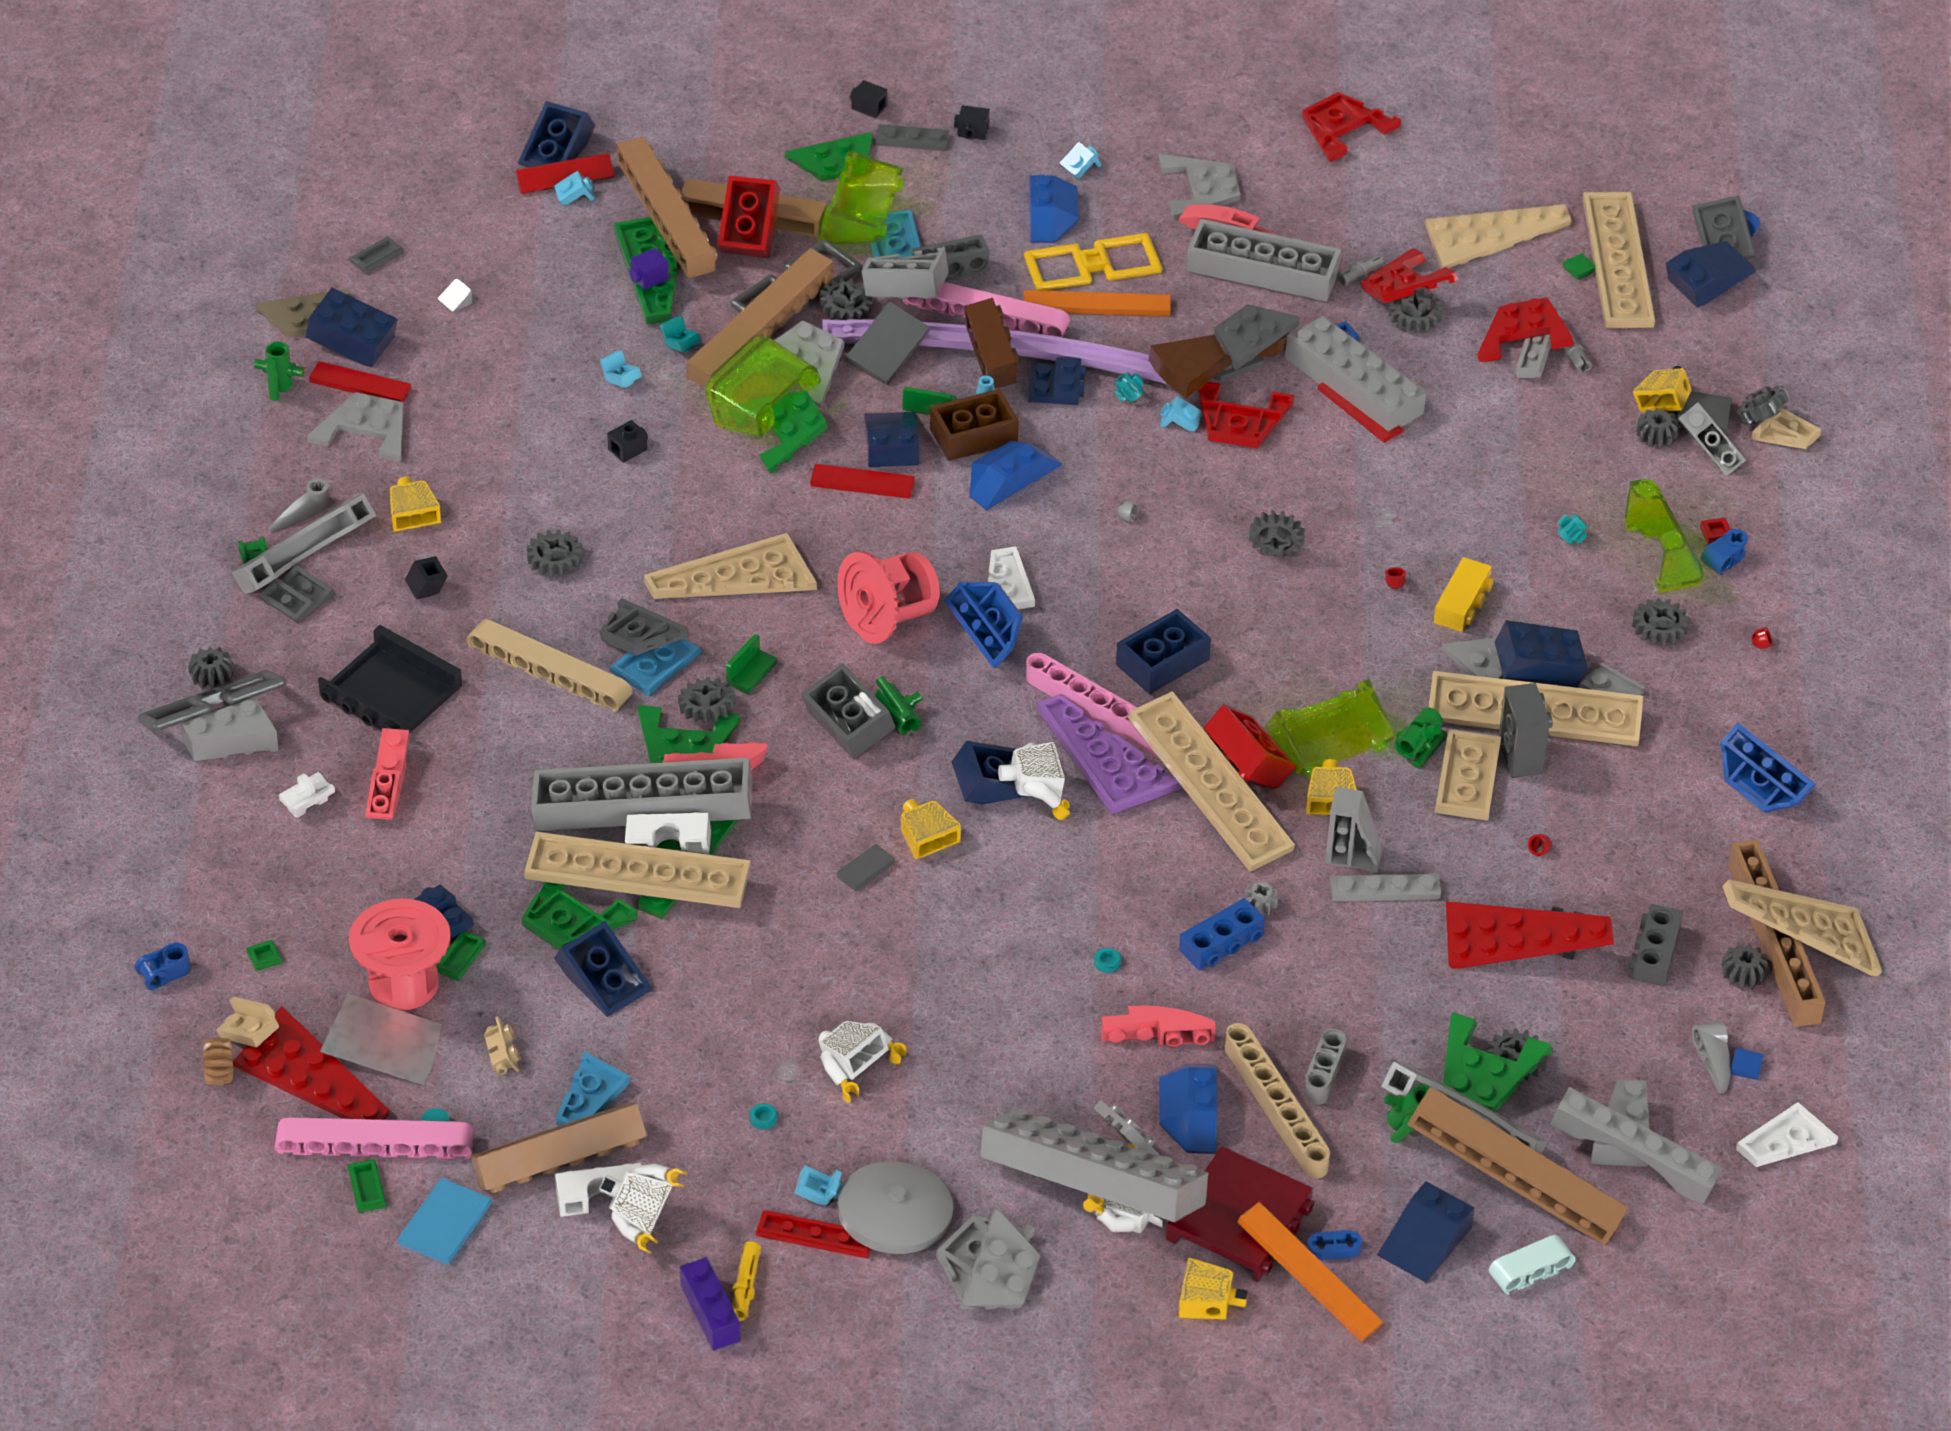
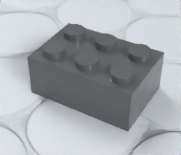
M843 663L801 694L808 712L853 759L895 729L889 710Z
M1536 683L1507 686L1504 689L1499 737H1501L1500 747L1512 778L1543 774L1544 764L1548 762L1546 746H1550L1549 728H1552L1553 721L1551 713L1545 709L1544 694L1539 693Z

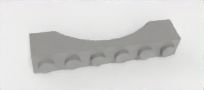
M364 493L352 497L231 573L243 593L254 592L276 579L310 554L372 519L376 514Z
M1393 1061L1381 1087L1395 1095L1400 1094L1402 1096H1406L1417 1085L1423 1084L1444 1093L1448 1098L1461 1106L1470 1109L1474 1114L1487 1122L1493 1123L1497 1128L1510 1136L1519 1139L1523 1144L1536 1152L1543 1153L1548 1143L1545 1139L1405 1062Z
M1570 1087L1550 1122L1551 1126L1574 1138L1603 1142L1636 1156L1659 1172L1677 1193L1700 1204H1704L1722 1170L1720 1166Z

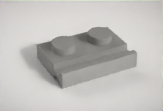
M1601 663L1598 669H1595L1580 683V688L1633 695H1641L1645 692L1644 686L1604 663Z

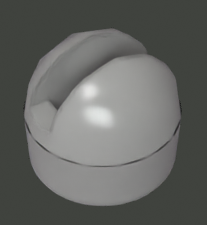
M1123 501L1117 509L1119 517L1122 520L1133 522L1138 514L1137 502Z

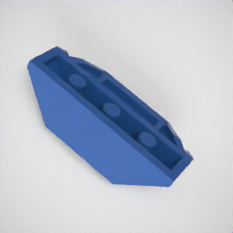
M1054 175L1029 176L1031 243H1055L1078 223V190L1076 185Z
M1008 441L972 463L970 498L985 510H988L1060 467L1062 463L1044 449L1025 442Z
M960 582L946 597L944 602L991 666L997 668L1013 650L1023 615L998 583Z
M1738 722L1720 742L1725 782L1763 812H1772L1799 805L1816 785Z
M1187 1063L1159 1077V1125L1187 1153L1216 1154L1217 1067L1215 1064Z

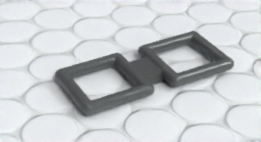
M823 239L811 247L819 253L826 250L849 267L833 278L836 283H839L840 278H843L845 282L863 269L862 264L827 239ZM805 252L785 264V271ZM768 275L732 299L730 302L731 307L740 313L747 307L744 304L745 302L764 291L777 277ZM822 287L821 290L818 292V295H819V296H820V292L823 291V288H824V287ZM809 301L803 306L801 311L809 306Z
M263 670L194 696L144 712L138 716V721L154 731H160L208 714L212 711L213 705L222 702L233 705L284 687L286 679L269 670Z

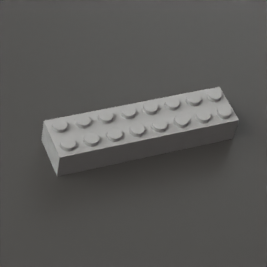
M749 758L535 770L531 803L535 830L547 831L626 826L627 815L698 812L708 813L710 821L751 819L753 779Z
M1019 1108L1012 1109L1010 1112L996 1117L993 1121L983 1125L981 1158L1172 1222L1180 1220L1205 1205L1208 1172L1198 1170L1195 1165L1180 1164L1174 1162L1170 1157L1156 1156L1148 1153L1143 1148H1131L1125 1146L1121 1141L1107 1140L1101 1138L1097 1133L1083 1132L1069 1124L1061 1125L1052 1122L1048 1117H1037Z

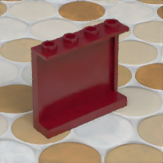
M1221 1146L1204 1170V1172H1208L1205 1205L1176 1222L1168 1221L1166 1240L1174 1244L1181 1237L1253 1270L1254 1281L1258 1282L1263 1274L1267 1276L1271 1272L1274 1265V1257L1238 1223L1240 1216L1260 1202L1295 1236L1300 1228L1303 1215L1308 1217L1313 1210L1315 1203L1312 1200L1313 1187Z

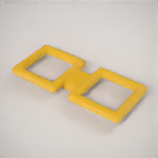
M1148 233L1096 240L1093 249L1081 250L1080 246L1074 243L1028 250L1023 255L1035 288L1039 291L1091 284L1092 276L1090 273L1104 271L1106 278L1109 281L1159 274L1163 271ZM1138 243L1143 244L1151 265L1114 271L1105 248ZM1065 254L1073 255L1081 276L1043 281L1035 259Z

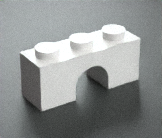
M698 812L627 815L625 844L656 848L662 841L673 839L680 842L681 851L709 855L711 839L708 813Z
M641 1163L604 1168L597 1167L555 1174L560 1217L589 1213L588 1202L594 1195L603 1193L599 1191L605 1175L621 1181L626 1171L631 1172L635 1166H641Z

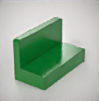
M904 387L902 410L930 415V406L957 400V396Z
M754 634L726 664V681L729 682V686H733L747 695L777 664V657L760 650L759 635Z

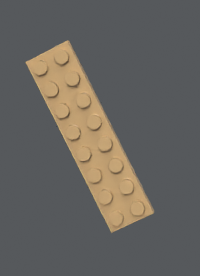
M1584 192L1583 205L1605 328H1654L1655 317L1631 192Z
M1433 671L1429 707L1439 712L1443 723L1499 730L1505 687L1532 682ZM1536 683L1539 693L1544 694L1545 709L1552 715L1553 725L1552 728H1549V736L1638 746L1644 696Z
M1173 691L1129 711L1128 719L1249 872L1294 850L1295 844Z
M536 832L524 875L527 880L741 908L750 871V860Z

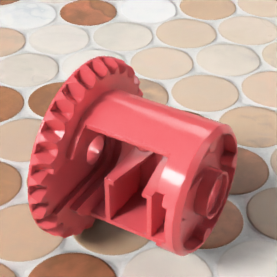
M857 551L846 556L839 569L837 588L842 612L847 623L868 643L878 644L888 640L897 628L896 623L928 615L937 607L940 597L938 576L931 562L919 552L912 551L880 560L875 558L872 553L868 554L866 551ZM899 593L901 594V597H902L903 599H900V600L897 599V596H898Z
M391 899L377 903L363 911L351 926L349 945L354 959L358 960L361 967H366L368 972H370L369 990L373 999L379 1004L401 1011L416 1009L428 1003L438 990L439 980L435 963H440L441 957L446 955L447 948L450 946V928L445 917L436 908L413 899Z

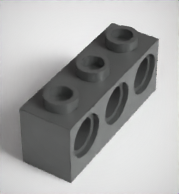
M982 234L912 249V256H915V251H922V255L938 253L937 248L945 247L948 275L945 281L989 272V248Z
M1651 904L1649 913H1643L1640 929L1644 930L1643 934H1637L1634 948L1639 951L1638 954L1632 953L1629 969L1634 970L1633 980L1665 987L1681 927L1682 910Z

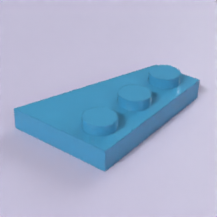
M584 1051L580 1067L574 1074L571 1088L566 1093L556 1116V1125L560 1126L604 1111L630 1084V1076Z

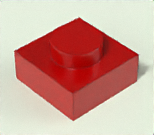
M1725 517L1703 520L1700 524V529L1707 545L1715 542L1731 530Z

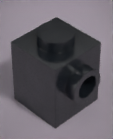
M863 80L850 93L851 109L877 118L888 106V89Z
M962 105L960 114H955L954 128L958 129L957 137L986 140L990 121V109Z
M632 420L607 433L608 450L623 463L647 450V432Z
M433 556L414 561L405 581L416 600L438 594L448 575L438 558Z

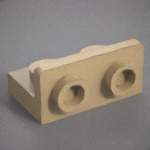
M233 997L229 1001L235 1013L227 1017L225 1022L216 1031L221 1038H229L233 1042L258 1047L279 1028V1025L274 1017V1010L268 1004Z

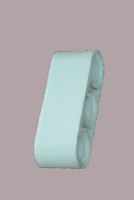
M1552 1235L1496 1259L1489 1267V1273L1502 1291L1508 1295L1511 1290L1516 1288L1520 1290L1534 1284L1533 1281L1539 1278L1546 1279L1559 1273L1558 1270L1565 1267L1567 1269L1571 1268L1575 1262V1256L1558 1235Z

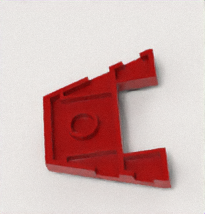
M1336 92L1302 110L1303 120L1330 162L1347 154L1348 147L1337 138L1366 123H1370L1384 135L1401 127L1400 118L1393 116V118L1384 115V111L1378 108L1374 110L1364 107V102L1340 92Z
M1412 248L1362 280L1361 286L1369 295L1383 303L1414 295L1413 290L1425 287L1431 290L1437 288L1438 282L1449 280V284L1457 282L1458 278L1456 272L1448 267L1441 268L1426 276L1415 272L1411 268L1424 263L1425 259L1422 252Z
M1534 298L1529 301L1499 306L1477 356L1479 362L1500 360L1501 343L1550 334L1552 350L1574 346V341L1570 331L1549 298Z
M1208 381L1198 389L1208 441L1257 449L1294 403V395L1272 392L1268 409L1218 401L1221 383Z

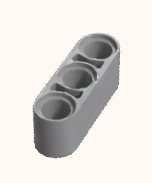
M1339 1029L1324 1031L1307 1071L1304 1097L1311 1104L1320 1105L1327 1102L1345 1058L1347 1037Z

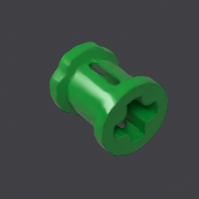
M264 537L245 543L238 541L242 564L247 563V560H252L267 550Z

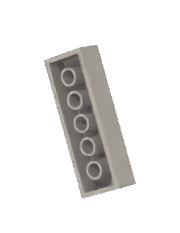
M1200 219L1188 247L1186 271L1327 302L1340 270L1341 249Z
M1324 316L1287 335L1285 359L1317 383L1324 382L1386 430L1390 431L1398 425L1403 427L1424 414L1427 394L1424 390Z

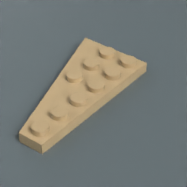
M1565 204L1438 217L1425 220V226L1441 268H1450L1458 264L1463 265L1474 258L1485 257L1512 247L1518 242H1526L1540 234H1548L1571 225V217Z
M788 533L644 575V583L653 599L817 590L816 580Z
M1730 879L1722 886L1731 908L1871 976H1879L1881 974V966L1858 908Z

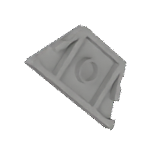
M1497 637L1445 643L1442 645V651L1469 675L1504 679L1495 646Z
M998 1210L992 1213L963 1295L960 1309L968 1310L970 1307H985V1309L1005 1307L1006 1309L1021 1308L1025 1302L1040 1254Z
M972 1215L936 1250V1258L961 1301L990 1221L986 1217ZM1026 1225L1025 1229L1015 1227L1027 1241L1034 1236L1035 1228L1031 1225Z

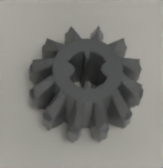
M1657 407L1654 411L1647 409L1638 418L1637 436H1640L1641 442L1648 441L1649 447L1657 444V447L1660 449L1662 443L1669 447L1671 442H1675L1678 437L1679 420L1675 418V414H1668L1667 409L1659 411Z
M209 646L208 650L199 648L198 654H192L188 669L194 684L199 683L202 689L208 684L213 689L215 684L221 686L225 681H231L234 664L229 652H223L221 647L214 650Z
M1740 943L1735 948L1729 947L1722 958L1723 978H1729L1730 985L1739 982L1740 989L1744 984H1747L1751 989H1753L1755 983L1761 985L1768 974L1767 954L1761 953L1760 947L1751 948L1750 943L1746 947H1743Z

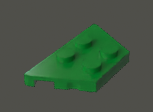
M868 132L785 151V158L788 161L793 160L800 165L802 170L811 173L813 177L821 182L866 172L872 133Z

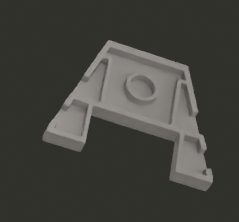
M1158 154L1161 174L1186 172L1193 199L1170 201L1169 207L1173 220H1179L1187 205L1211 204L1224 206L1240 201V191L1233 164Z
M801 321L743 362L742 368L761 378L774 362L778 361L812 378L813 381L806 390L816 406L821 408L825 403L827 391L829 392L833 372H836L844 348V342L830 333L805 321Z
M356 392L308 434L307 442L329 447L338 430L385 439L378 451L379 458L400 462L402 458L403 402Z
M1100 1100L1093 1109L1130 1144L1133 1143L1137 1148L1146 1149L1150 1154L1161 1156L1152 1147L1155 1142L1145 1132L1142 1131L1139 1134L1138 1131L1141 1128L1129 1117L1124 1120L1125 1114L1114 1104L1108 1107Z

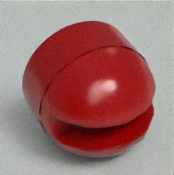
M1399 567L1387 569L1385 571L1387 585L1392 589L1401 588L1406 581V571Z
M1767 627L1757 629L1752 634V644L1755 647L1765 649L1773 646L1772 637Z
M1545 834L1533 835L1528 841L1529 851L1535 856L1547 854L1552 847L1550 837ZM1544 843L1542 851L1539 850L1540 852H1538V848Z

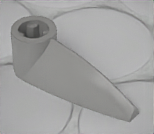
M320 478L307 482L306 493L283 511L268 530L273 533L285 529L329 507L328 482Z
M1722 1021L1694 1025L1692 1027L1693 1043L1718 1093L1723 1094L1727 1091L1731 1075V1060L1727 1045L1728 1034L1726 1026Z

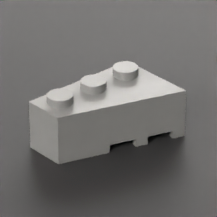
M945 247L937 248L938 253L922 255V251H915V256L899 258V254L868 258L862 269L865 296H874L876 298L898 297L901 299L909 297L936 298L948 275Z
M256 697L181 723L184 745L194 761L228 757V755L241 753L250 755L253 752L279 751L277 731Z
M1336 787L1330 811L1325 863L1378 872L1383 848L1364 793L1359 790Z
M1618 1079L1608 1108L1650 1129L1646 1081ZM1595 1141L1593 1144L1590 1164L1646 1167L1648 1165L1636 1156L1615 1146Z

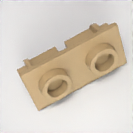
M497 1016L495 1017L497 1025L487 1027L484 1033L487 1048L490 1052L492 1069L498 1075L507 1073V1070L511 1068L516 1072H520L517 1061L521 1060L520 1054L512 1043V1040L515 1039L514 1031L509 1024L505 1025Z

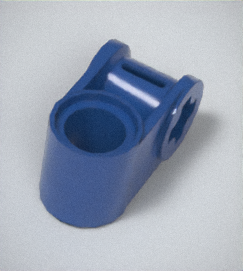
M1740 529L1729 530L1704 549L1701 561L1720 575H1723L1722 572L1724 570H1730L1732 566L1745 557L1744 546L1748 542V535Z
M180 942L170 943L166 947L143 955L136 961L135 970L144 977V984L147 989H157L189 973L191 964L187 947Z

